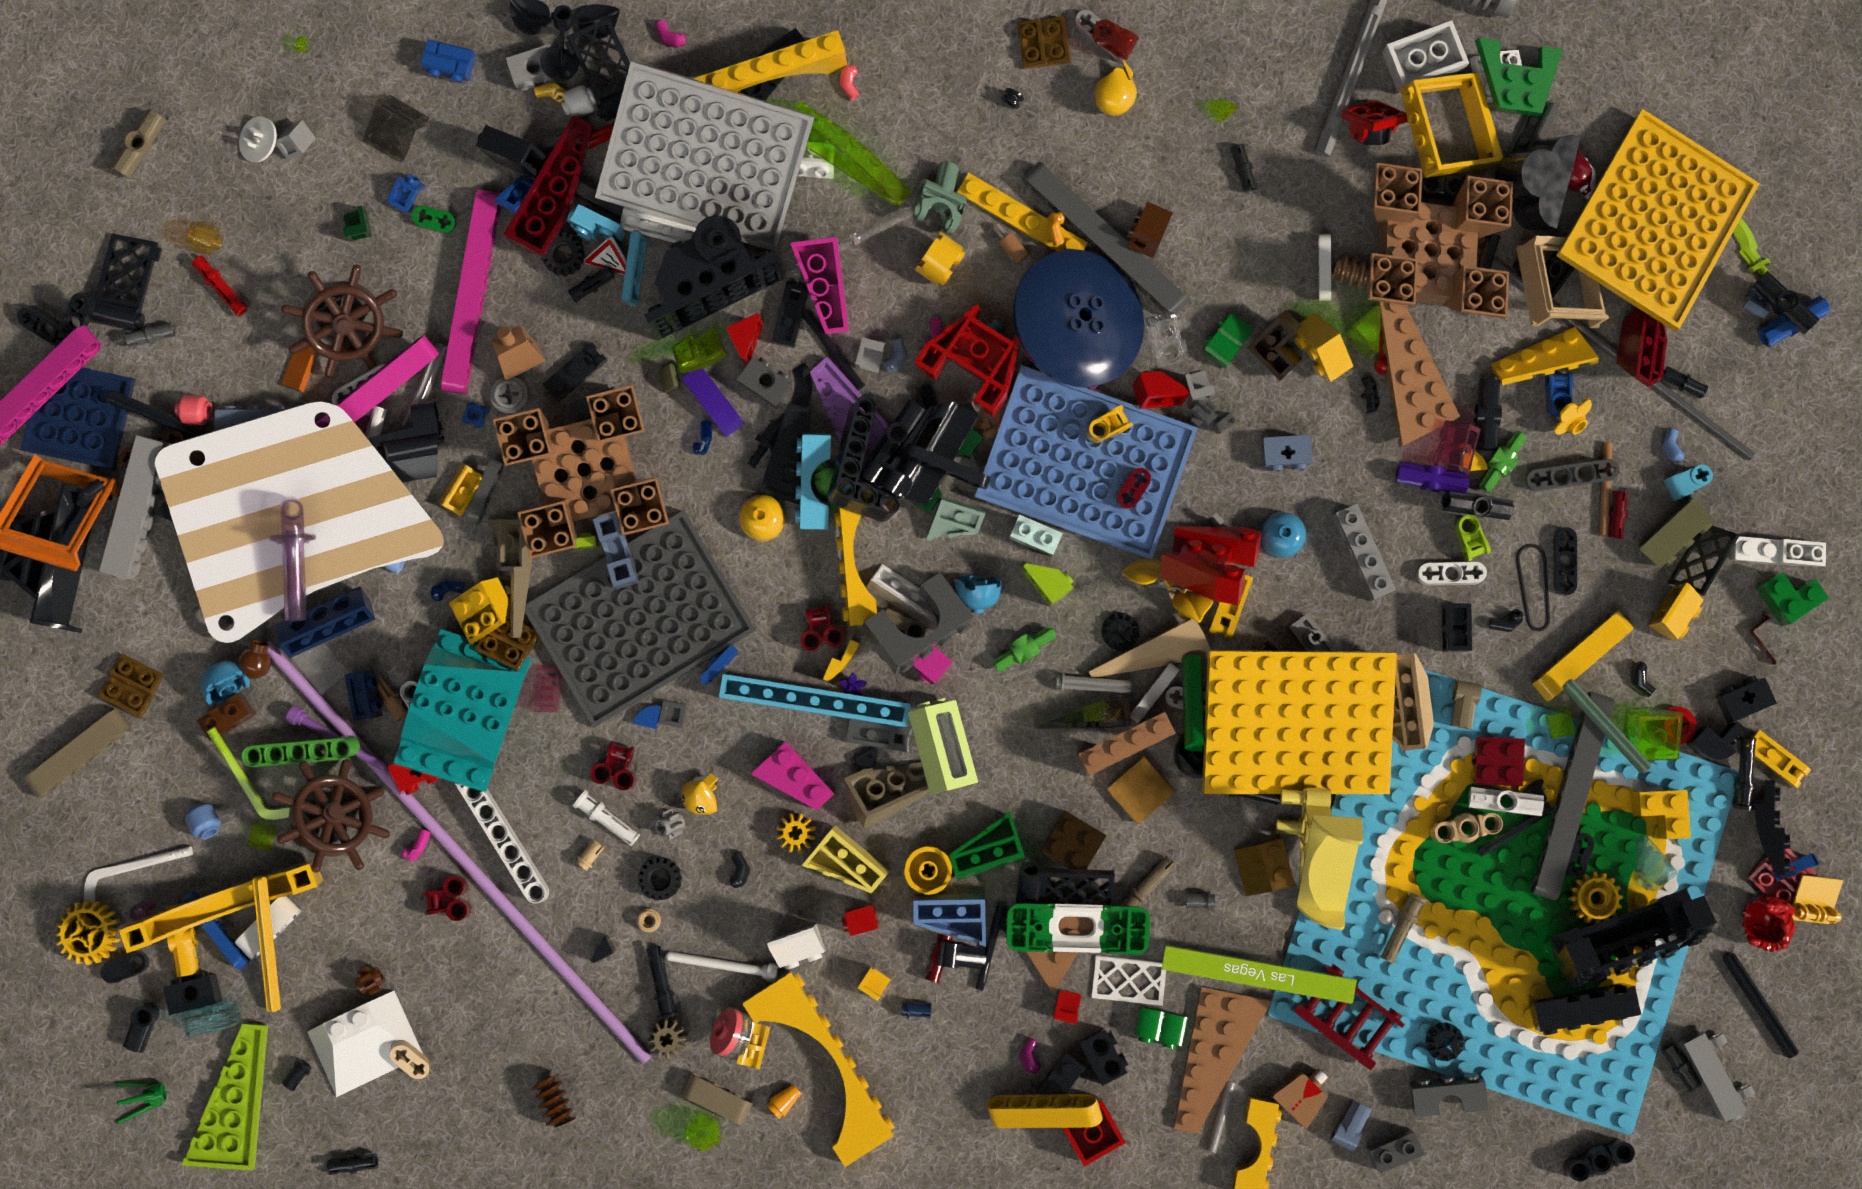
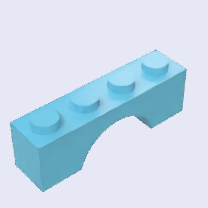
M802 433V438H797V452H801V462H796V476L801 477L800 485H796V499H800V509H795V523H799L800 529L828 530L829 505L817 498L813 493L811 477L819 464L830 459V433Z

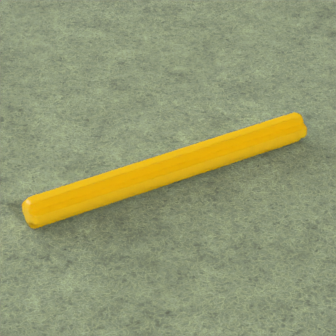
M260 875L254 877L252 883L267 1011L276 1012L280 1010L281 1003L268 882L266 876Z

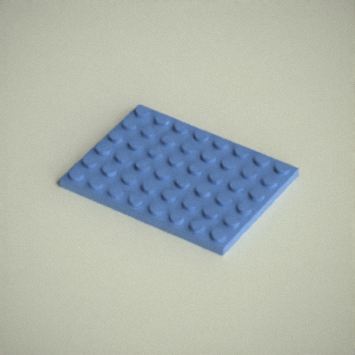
M1021 365L983 474L991 477L987 490L977 489L974 498L1137 556L1152 559L1198 428L1147 409H1140L1138 406L1085 387L1065 385L1040 371ZM1123 405L1125 416L1134 426L1100 443L1091 442L1086 435V430L1091 422L1115 407ZM1093 426L1092 430L1096 436L1104 435L1102 427ZM1137 468L1148 470L1151 475V481L1140 500L1133 508L1122 509L1117 504L1116 497L1129 475ZM1143 473L1139 476L1134 475L1136 478L1134 487L1137 488L1141 482L1146 483L1143 479L1145 476ZM1130 490L1127 495H1121L1124 498V504L1128 502L1133 503L1131 499L1134 493L1133 490Z

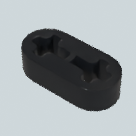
M1577 833L1566 870L1567 875L1579 877L1586 872L1594 849V840L1589 834ZM1584 837V842L1588 843L1587 848L1582 847L1579 854L1580 845L1577 844V840H1582ZM1578 856L1577 865L1580 866V869L1575 870L1573 873V868L1569 864L1570 862H1575Z

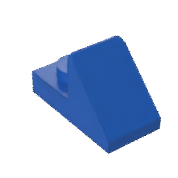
M520 176L495 198V202L505 209L516 213L534 182Z

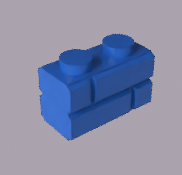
M428 39L422 56L421 67L431 77L439 78L440 75L448 76L450 81L462 83V80L469 82L476 54L471 49Z

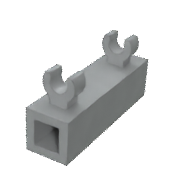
M1697 1031L1678 1041V1044L1686 1059L1690 1062L1694 1074L1702 1083L1701 1087L1718 1119L1724 1122L1728 1121V1123L1737 1121L1742 1117L1741 1114L1747 1111L1742 1100L1755 1095L1752 1086L1743 1084L1735 1090L1714 1051V1048L1727 1043L1724 1034L1717 1032L1708 1038L1705 1033Z

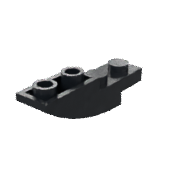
M1765 780V804L1755 803L1757 830L1768 861L1779 878L1785 879V873H1790V858H1785V849H1790V834H1786L1785 828H1776V825H1780V811L1776 810V801L1781 799V789L1776 787L1775 780Z

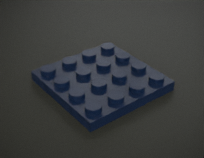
M81 368L27 420L20 450L115 470L128 410L107 402L106 395L109 390H114L132 397L135 379Z

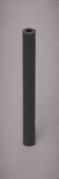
M809 311L803 315V319L858 391L862 389L865 384L829 336L825 334V331Z

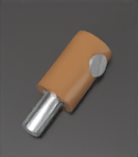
M1000 224L994 226L993 229L1002 239L999 244L1016 265L1020 264L1030 255L1013 232L1007 234Z

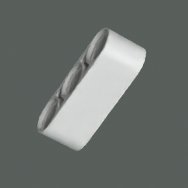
M287 896L277 898L270 905L273 938L275 939L277 937L276 934L278 932L281 933L294 920L292 918L294 915L297 916L301 912ZM257 920L235 941V944L251 960L260 954Z

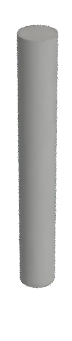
M1226 1082L1207 1151L1213 1153L1217 1151L1236 1085L1234 1082Z

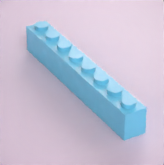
M726 674L722 675L719 698L903 728L908 726V712H910L911 704Z

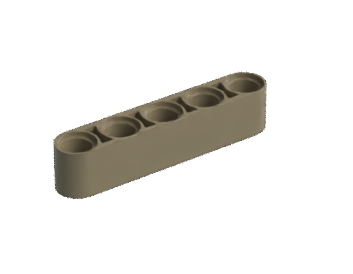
M114 709L24 778V781L35 796L41 799L49 794V790L53 791L65 782L67 776H72L86 765L85 762L88 760L92 761L101 754L106 746L110 747L124 736L123 733L125 731L128 733L132 727L120 711Z

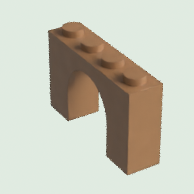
M1163 712L1077 754L1076 757L1085 775L1090 776L1176 733L1166 712Z

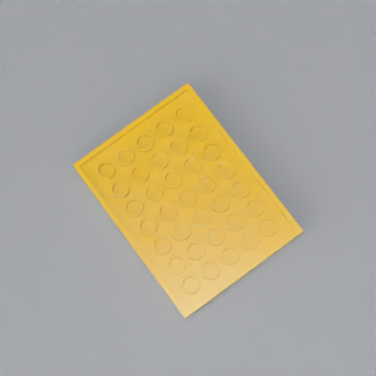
M1641 109L1556 256L1676 332L1683 324L1760 183L1649 112Z
M1208 650L1202 793L1281 794L1282 789L1303 791L1307 787L1331 789V794H1390L1397 653L1378 651Z

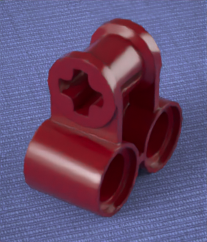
M829 604L815 609L805 608L810 630L802 634L800 638L801 646L808 652L818 651L822 646V641H825L832 648L841 647L845 642V634L840 627L831 625L832 619ZM832 631L840 632V641L837 643L829 642V633ZM809 635H814L818 638V643L813 648L805 645V639Z
M611 741L606 754V762L595 764L590 771L591 779L597 784H607L613 779L614 786L623 791L634 788L637 778L634 772L628 770L632 762L635 747L631 746L628 748L617 745L615 741ZM616 752L625 754V756L618 755ZM605 767L608 771V776L605 780L601 781L597 777V770ZM624 773H627L631 778L630 784L626 787H623L619 782L620 776Z
M451 876L444 881L442 889L422 892L426 903L425 915L446 912L447 916L453 921L467 919L471 914V905L467 900L460 898L468 889L467 880L462 876ZM453 880L460 882L461 889L458 893L451 890L450 886ZM457 903L464 907V913L461 917L454 913V907Z

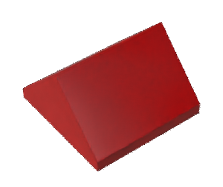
M757 313L726 328L744 366H747L752 359L764 324L761 315Z

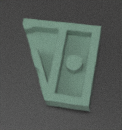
M941 496L927 531L926 540L930 541L936 537L943 536L952 538L962 534L966 536L978 534L986 514L985 510Z

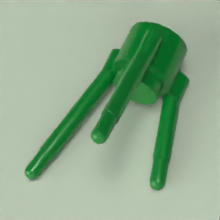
M158 1080L149 1082H115L116 1086L147 1087V1089H143V1095L118 1100L116 1102L117 1105L144 1100L145 1103H150L118 1119L116 1123L120 1124L152 1108L162 1106V1102L167 1100L164 1084H158Z

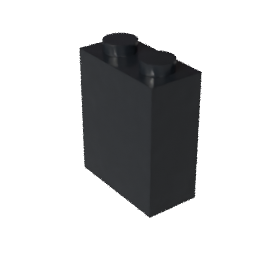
M485 125L483 131L479 134L475 145L494 162L535 179L548 159L531 142Z

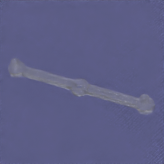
M914 205L910 209L868 230L852 234L847 240L839 243V252L858 245L865 239L913 216ZM795 264L785 270L787 277H793L795 283L799 282L798 278L800 281L803 280L800 275L799 264Z

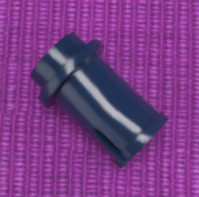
M910 1000L902 1002V1016H906V1019H909V1017L931 1018V1003L910 1002Z

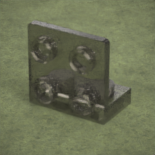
M388 95L377 100L363 141L395 160L403 162L416 130L426 126L429 117L392 95Z

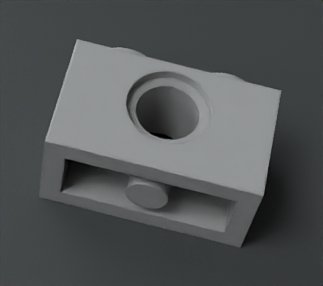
M550 44L506 58L517 90L527 91L533 89L535 84L554 82L543 72L540 65L541 55L546 49L551 47ZM535 65L540 66V69H539L538 72H536V73H530V72H529V70H530V68H531L532 66H535Z

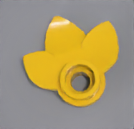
M1586 398L1579 405L1569 403L1564 406L1559 415L1561 422L1554 427V432L1557 435L1565 432H1572L1576 435L1582 432L1588 423L1586 415L1591 409V400Z

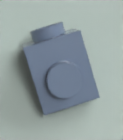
M1752 288L1746 296L1744 307L1752 315L1760 316L1764 319L1770 312L1771 304Z

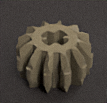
M666 1018L663 1021V1026L659 1021L655 1022L657 1030L649 1029L648 1032L655 1037L648 1038L647 1043L655 1044L649 1050L653 1052L658 1049L657 1058H661L665 1052L666 1060H670L671 1051L674 1056L678 1057L680 1055L678 1048L682 1050L686 1048V1045L680 1041L687 1040L688 1036H680L679 1033L683 1032L685 1027L682 1026L677 1030L675 1028L678 1024L677 1020H674L672 1025L669 1026V1019ZM669 1033L672 1035L670 1039H673V1043L669 1042L665 1045L663 1043L664 1039H661V1037Z

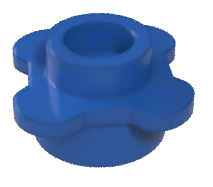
M469 402L466 405L467 408L465 415L462 416V421L465 424L471 423L477 428H482L484 426V418L488 415L489 410L486 406L480 407L474 402Z

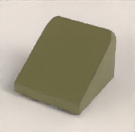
M669 364L659 371L663 392L680 390L675 365Z

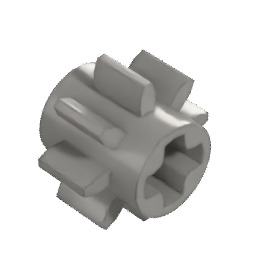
M672 808L657 815L659 820L655 822V828L660 836L664 837L667 835V839L670 840L683 834L681 829L684 827L685 821L679 812L673 813Z

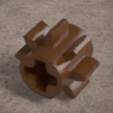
M370 965L357 971L359 977L355 979V983L362 994L369 992L371 996L383 989L380 984L385 982V978L378 967L371 969Z

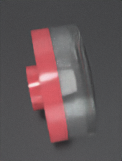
M731 1007L724 1009L717 1017L711 1031L710 1048L712 1052L729 1059L738 1058L745 1050L751 1036L752 1019L750 1015Z

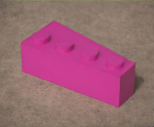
M838 237L791 242L790 244L825 334L849 331Z

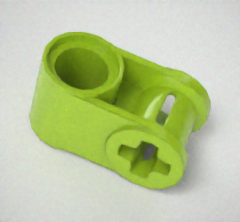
M1466 515L1455 521L1454 531L1467 562L1472 561V558L1485 553L1488 555L1491 553L1489 543L1475 516ZM1464 520L1469 521L1471 524L1469 532H1465L1462 529V522Z

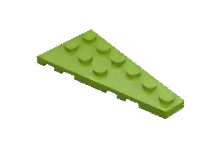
M243 1023L231 1048L230 1056L221 1071L220 1079L212 1092L200 1120V1125L195 1136L192 1138L190 1148L181 1166L255 1170L268 1025Z

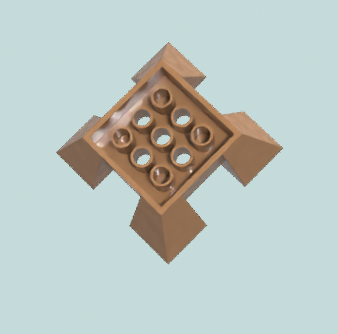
M1376 163L1373 211L1379 229L1378 251L1370 255L1368 300L1415 306L1416 302L1443 305L1461 313L1507 318L1509 272L1478 268L1477 245L1478 238L1511 227L1513 182L1467 176L1452 207L1421 203L1423 169Z
M633 385L586 396L592 418L551 428L540 408L493 419L505 466L532 460L542 495V504L518 512L530 558L577 547L576 520L616 511L622 535L669 524L658 478L638 479L627 436L645 432ZM575 440L583 441L585 444L583 452L574 450L573 443ZM604 457H610L614 461L612 469H605L603 467L602 459ZM581 463L590 465L591 473L589 475H583L580 472L579 466ZM560 468L565 469L568 473V478L565 481L557 478L556 472ZM586 486L595 487L597 496L594 498L588 497L585 493Z

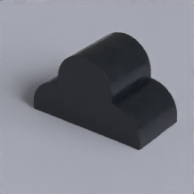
M1566 135L1539 139L1532 143L1527 151L1508 154L1499 162L1496 169V180L1513 182V214L1521 227L1531 231L1557 229L1581 137Z

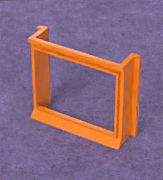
M34 454L0 512V549L76 572L80 566L77 554L80 546L108 496L118 497L121 488L117 487L116 479L112 478L110 480L42 460ZM39 475L83 488L99 479L105 487L97 493L68 546L8 529Z

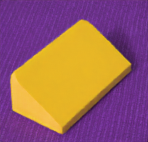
M462 463L438 503L462 516L475 495L483 475Z

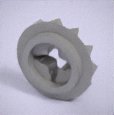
M504 377L500 378L492 386L490 392L492 404L502 413L513 414L522 410V407L527 403V388L516 377L505 380ZM508 386L512 393L519 394L512 397L511 404L507 398L500 397L507 394Z

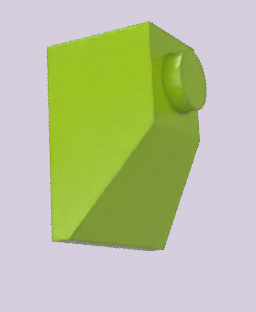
M1029 563L1022 567V572L1050 607L1073 590L1071 584L1074 581L1066 571L1062 573L1059 569Z

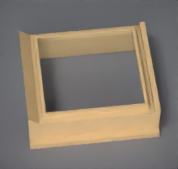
M1535 236L1524 245H1518L1516 249L1531 326H1540L1550 318L1588 319L1589 328H1598L1602 322L1609 319L1608 315L1605 314L1600 284L1579 270L1586 309L1553 307L1543 250L1559 251L1567 237Z

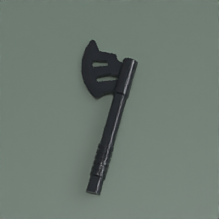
M1543 779L1532 782L1522 792L1531 794L1534 791L1537 795L1544 796L1542 816L1528 815V818L1479 848L1477 853L1480 857L1503 845V843H1506L1515 835L1553 812L1549 804L1546 805L1547 797L1541 790L1544 783Z
M996 906L985 950L986 962L982 969H980L979 977L977 978L975 988L977 990H984L999 931L1002 930L1006 934V924L1002 922L1003 919L1007 920L1008 910H1005L1006 907Z

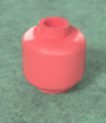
M186 394L175 404V414L179 416L182 423L204 425L212 417V403L208 402L205 396Z

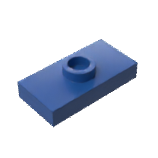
M731 644L721 656L716 654L708 662L710 667L701 675L699 680L705 685H709L738 655L739 651Z

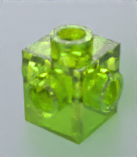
M708 1115L694 1116V1120L690 1121L688 1127L685 1128L686 1142H690L691 1148L697 1147V1151L712 1149L711 1145H718L722 1141L719 1117L708 1118ZM699 1130H703L706 1135H701Z

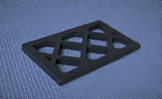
M1712 525L1708 529L1711 531L1712 536L1700 541L1702 534L1699 532L1693 538L1694 543L1685 551L1668 580V584L1676 586L1687 582L1699 595L1704 596L1739 535ZM1726 536L1729 537L1730 540L1727 545L1721 548L1718 539ZM1714 541L1716 551L1704 555L1702 546ZM1698 548L1700 557L1688 562L1687 559L1692 551ZM1718 556L1719 558L1714 567L1708 570L1706 560ZM1702 562L1704 572L1692 576L1689 567ZM1685 569L1688 578L1682 581L1676 580L1680 571ZM1706 577L1701 589L1695 587L1694 581Z

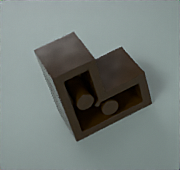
M1286 310L1247 347L1279 381L1302 359L1287 343L1302 326Z

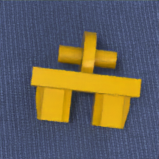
M747 1021L736 1064L760 1069L771 1026Z

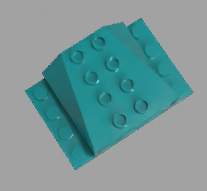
M440 629L435 646L432 647L424 664L409 706L401 734V743L393 763L486 793L531 658L527 657L520 669L515 671L476 652L475 648L479 641L470 645L467 637Z

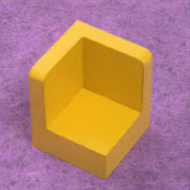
M871 966L858 985V989L878 1001L891 979Z

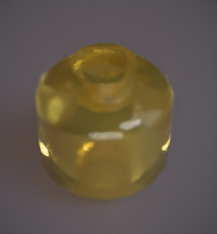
M197 222L195 225L190 226L186 242L189 243L191 250L211 255L215 249L220 250L223 237L219 236L220 230L218 227L204 222Z

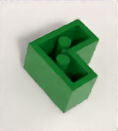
M1783 572L1773 574L1755 586V589L1781 626L1792 624L1829 599L1816 578L1807 580L1794 589Z

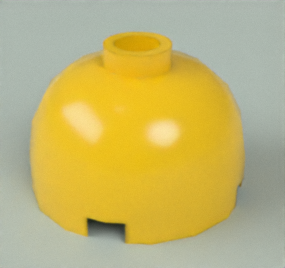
M755 495L747 499L741 506L739 524L749 538L756 541H769L777 537L782 531L785 524V512L782 505L774 497Z

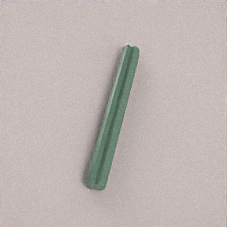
M1569 679L1563 684L1562 689L1639 773H1646L1651 768L1648 760L1573 679Z

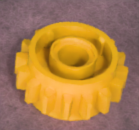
M1591 872L1590 877L1587 874H1583L1581 881L1578 879L1574 880L1576 886L1569 889L1572 892V896L1568 897V900L1573 902V905L1570 907L1571 910L1578 911L1577 918L1585 916L1584 922L1590 923L1593 919L1594 924L1601 922V919L1605 921L1609 919V916H1617L1615 911L1617 908H1622L1619 900L1623 899V896L1618 894V891L1621 889L1620 886L1613 885L1614 878L1606 880L1607 874L1601 873L1598 877L1597 872ZM1594 892H1598L1600 901L1594 905L1591 901V895Z

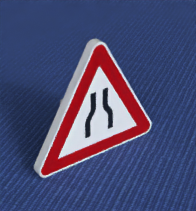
M608 237L585 257L584 263L602 269L608 266L612 272L625 275L627 260L614 238Z

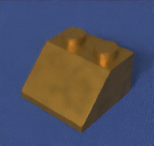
M1283 838L1233 850L1246 896L1271 892L1295 885Z

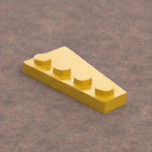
M1573 327L1492 363L1491 370L1496 378L1500 380L1501 385L1532 379L1533 375L1554 374V370L1568 367V370L1578 368L1579 364L1589 362L1590 365L1599 363L1598 356L1576 327Z

